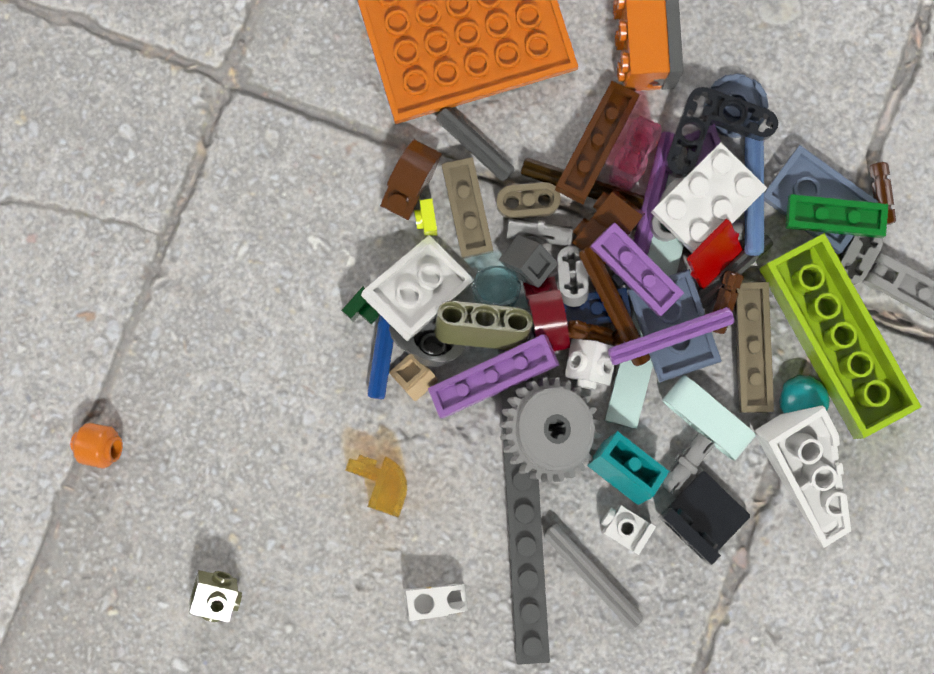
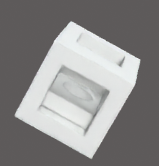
M618 505L616 510L611 507L601 522L605 526L602 531L603 534L637 555L640 554L656 526L622 505ZM625 522H630L633 526L632 532L628 535L623 534L621 531V526Z

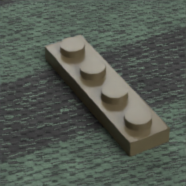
M769 282L742 283L741 288L736 290L739 294L735 303L739 413L774 412Z

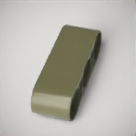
M447 301L438 308L434 332L438 340L447 344L511 350L528 341L533 319L529 312L521 308Z

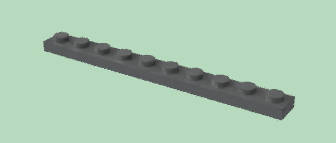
M498 349V355L508 350ZM533 378L502 391L501 409H511L512 406L508 403V398H519L515 390L522 387L526 388V383L533 381ZM502 413V422H506L508 417ZM503 428V434H506V428ZM503 440L504 448H505V447H507L509 444H508V441H507V440H505V441ZM504 453L517 665L550 663L539 479H530V471L521 474L519 472L521 463H510L511 458L514 456L513 453Z

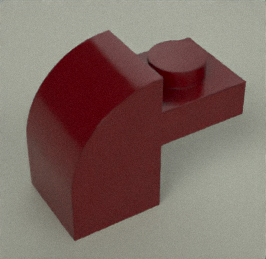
M555 277L546 278L539 288L523 282L528 309L533 319L532 333L534 338L545 334L550 341L553 351L569 349L570 341L561 291L557 287Z

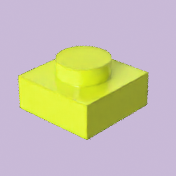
M433 199L419 200L421 209L414 210L417 230L424 229L425 237L428 235L438 236Z

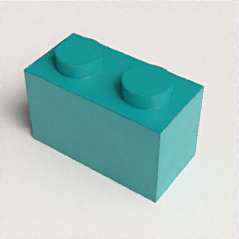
M618 431L601 443L593 455L592 461L587 464L590 469L637 505L654 497L670 472Z

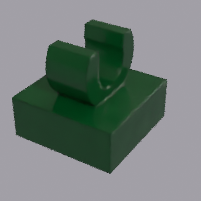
M362 286L341 311L352 322L360 315L372 325L379 317V313L361 296L365 289Z

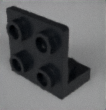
M702 471L658 518L705 563L713 565L721 556L718 551L750 518V514L710 475Z

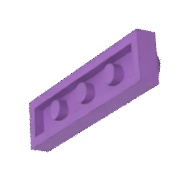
M543 334L429 387L428 390L439 417L446 418L559 366V362L547 335Z

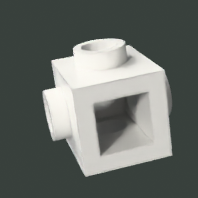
M572 339L565 377L577 380L576 386L596 390L597 384L610 386L614 365L610 361L608 349L614 346L598 341Z

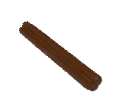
M590 246L581 250L579 257L622 343L640 338L602 259ZM646 354L631 361L633 365L641 366L650 360V355Z

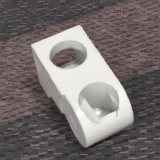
M463 583L403 589L406 618L409 621L448 616V614L468 611L465 584Z

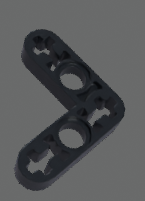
M698 87L691 92L686 100L665 159L666 171L675 178H683L691 173L696 165L710 124L754 140L764 141L776 132L779 123L777 116L769 109L708 87ZM700 96H704L706 98L705 103L710 106L703 108L699 118L693 117L698 103L693 101V99L698 100ZM727 106L736 107L740 111V119L736 122L726 120L723 114L724 108ZM748 112H750L752 115L749 120L758 122L761 118L766 119V125L770 128L760 132L758 130L759 125L749 121L746 127L742 126V124L746 120ZM689 124L696 126L699 129V138L694 141L687 140L682 134V128ZM683 147L689 148L684 158V162L688 166H683L681 170L677 169L676 162L672 161V158L677 159Z

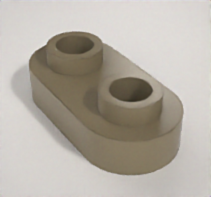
M547 182L509 185L498 193L496 206L499 213L508 219L550 216L557 211L561 202V195L554 191L556 186ZM540 196H547L550 199V203L543 206L539 204L538 198ZM514 198L518 201V206L513 209L509 208L506 205V201Z

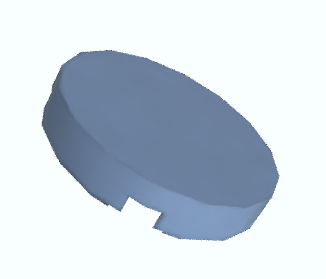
M739 73L725 75L711 86L713 90L766 109L769 107L767 94L761 84L754 79L745 77L746 75ZM704 101L703 107H705V106H710V105L706 104L705 101ZM727 106L724 108L723 114L726 120L736 122L740 119V111L736 107ZM748 112L747 118L742 124V126L746 127L749 121L758 124L760 127V125L763 123L765 119L761 118L758 122L749 120L752 113ZM715 126L717 132L722 136L731 138L746 137Z

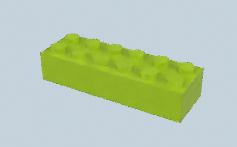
M825 233L772 260L759 269L765 281L769 282L771 292L821 382L827 389L831 400L853 439H864L922 407Z

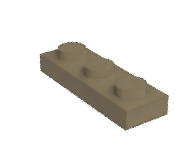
M473 157L441 164L462 259L493 253L494 250Z

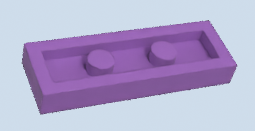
M612 223L590 246L658 316H662L684 294L616 223Z

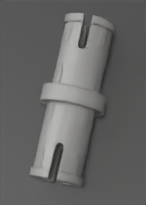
M509 218L507 239H515L517 235H520L541 245L542 243H549L568 247L571 246L573 226L545 224V220L539 219L537 223Z
M698 432L683 453L676 455L674 458L676 461L669 469L670 472L661 486L675 496L690 475L697 473V467L715 445Z

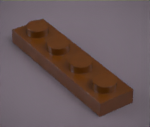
M614 81L610 82L554 191L584 205L639 99V93Z

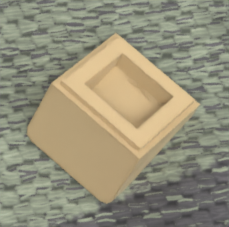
M413 354L407 355L389 371V374L414 401H417L428 391L429 387L434 386L438 382L433 372L427 366L420 364Z

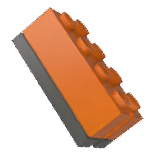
M614 0V20L619 19L618 31L615 32L616 51L621 50L620 62L617 63L618 82L623 81V86L633 91L674 89L684 72L679 0Z

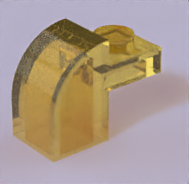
M360 454L357 460L349 458L345 471L376 481L367 507L399 518L408 495V480L401 466L388 457L384 458L381 468L375 467L377 460Z

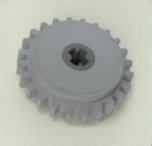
M546 377L537 379V383L535 381L527 382L526 388L522 387L515 390L519 398H508L507 401L512 408L502 410V413L508 418L506 422L499 423L500 427L506 428V434L501 435L500 440H507L509 444L503 451L504 453L512 452L514 456L511 458L510 463H521L519 472L522 474L530 471V479L537 480L541 477L542 482H551L552 479L554 482H562L564 477L566 479L574 478L575 471L581 472L585 470L582 462L592 461L593 457L589 452L599 448L593 443L594 438L601 437V433L595 431V426L600 424V420L593 419L592 416L597 409L596 407H588L587 403L591 399L589 396H579L582 391L581 387L570 389L571 381L569 380L560 383L558 377L550 378L549 381Z

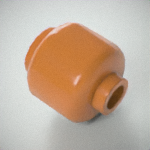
M87 423L73 434L70 447L78 463L102 469L109 467L120 458L123 442L116 429L110 426Z

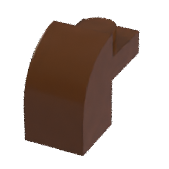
M414 139L398 160L387 182L388 188L380 206L409 220L414 213L424 188L434 175L442 153Z

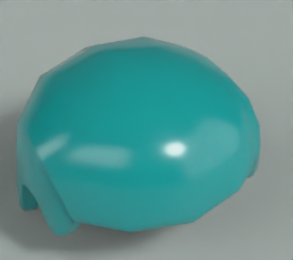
M796 375L783 384L779 399L783 414L818 406H824L826 411H828L830 402L825 386L811 375Z

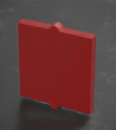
M727 219L686 259L692 270L690 275L696 279L699 287L705 289L742 251L738 240L739 233L734 230L732 223Z

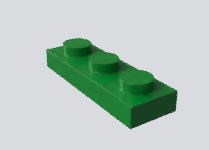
M790 194L787 202L785 228L884 238L887 231L888 204Z

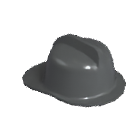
M436 317L409 341H406L391 325L389 327L391 337L397 346L413 354L420 364L427 367H438L461 356L466 347L464 345L447 344L438 340L434 332Z

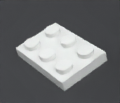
M720 143L651 213L693 253L725 219L733 223L767 187Z
M428 235L367 286L361 296L406 341H409L437 316L438 308L442 303L454 301L472 285L474 279Z

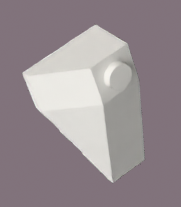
M818 406L780 414L754 430L767 458L820 545L825 548L851 532L847 495L844 493L842 474H844L843 464L839 460L838 446L840 445L839 434L825 407Z

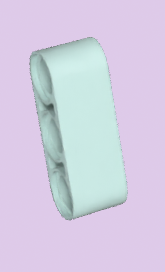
M682 375L662 399L665 405L697 432L709 439L719 451L733 461H736L756 437L755 433L685 375Z

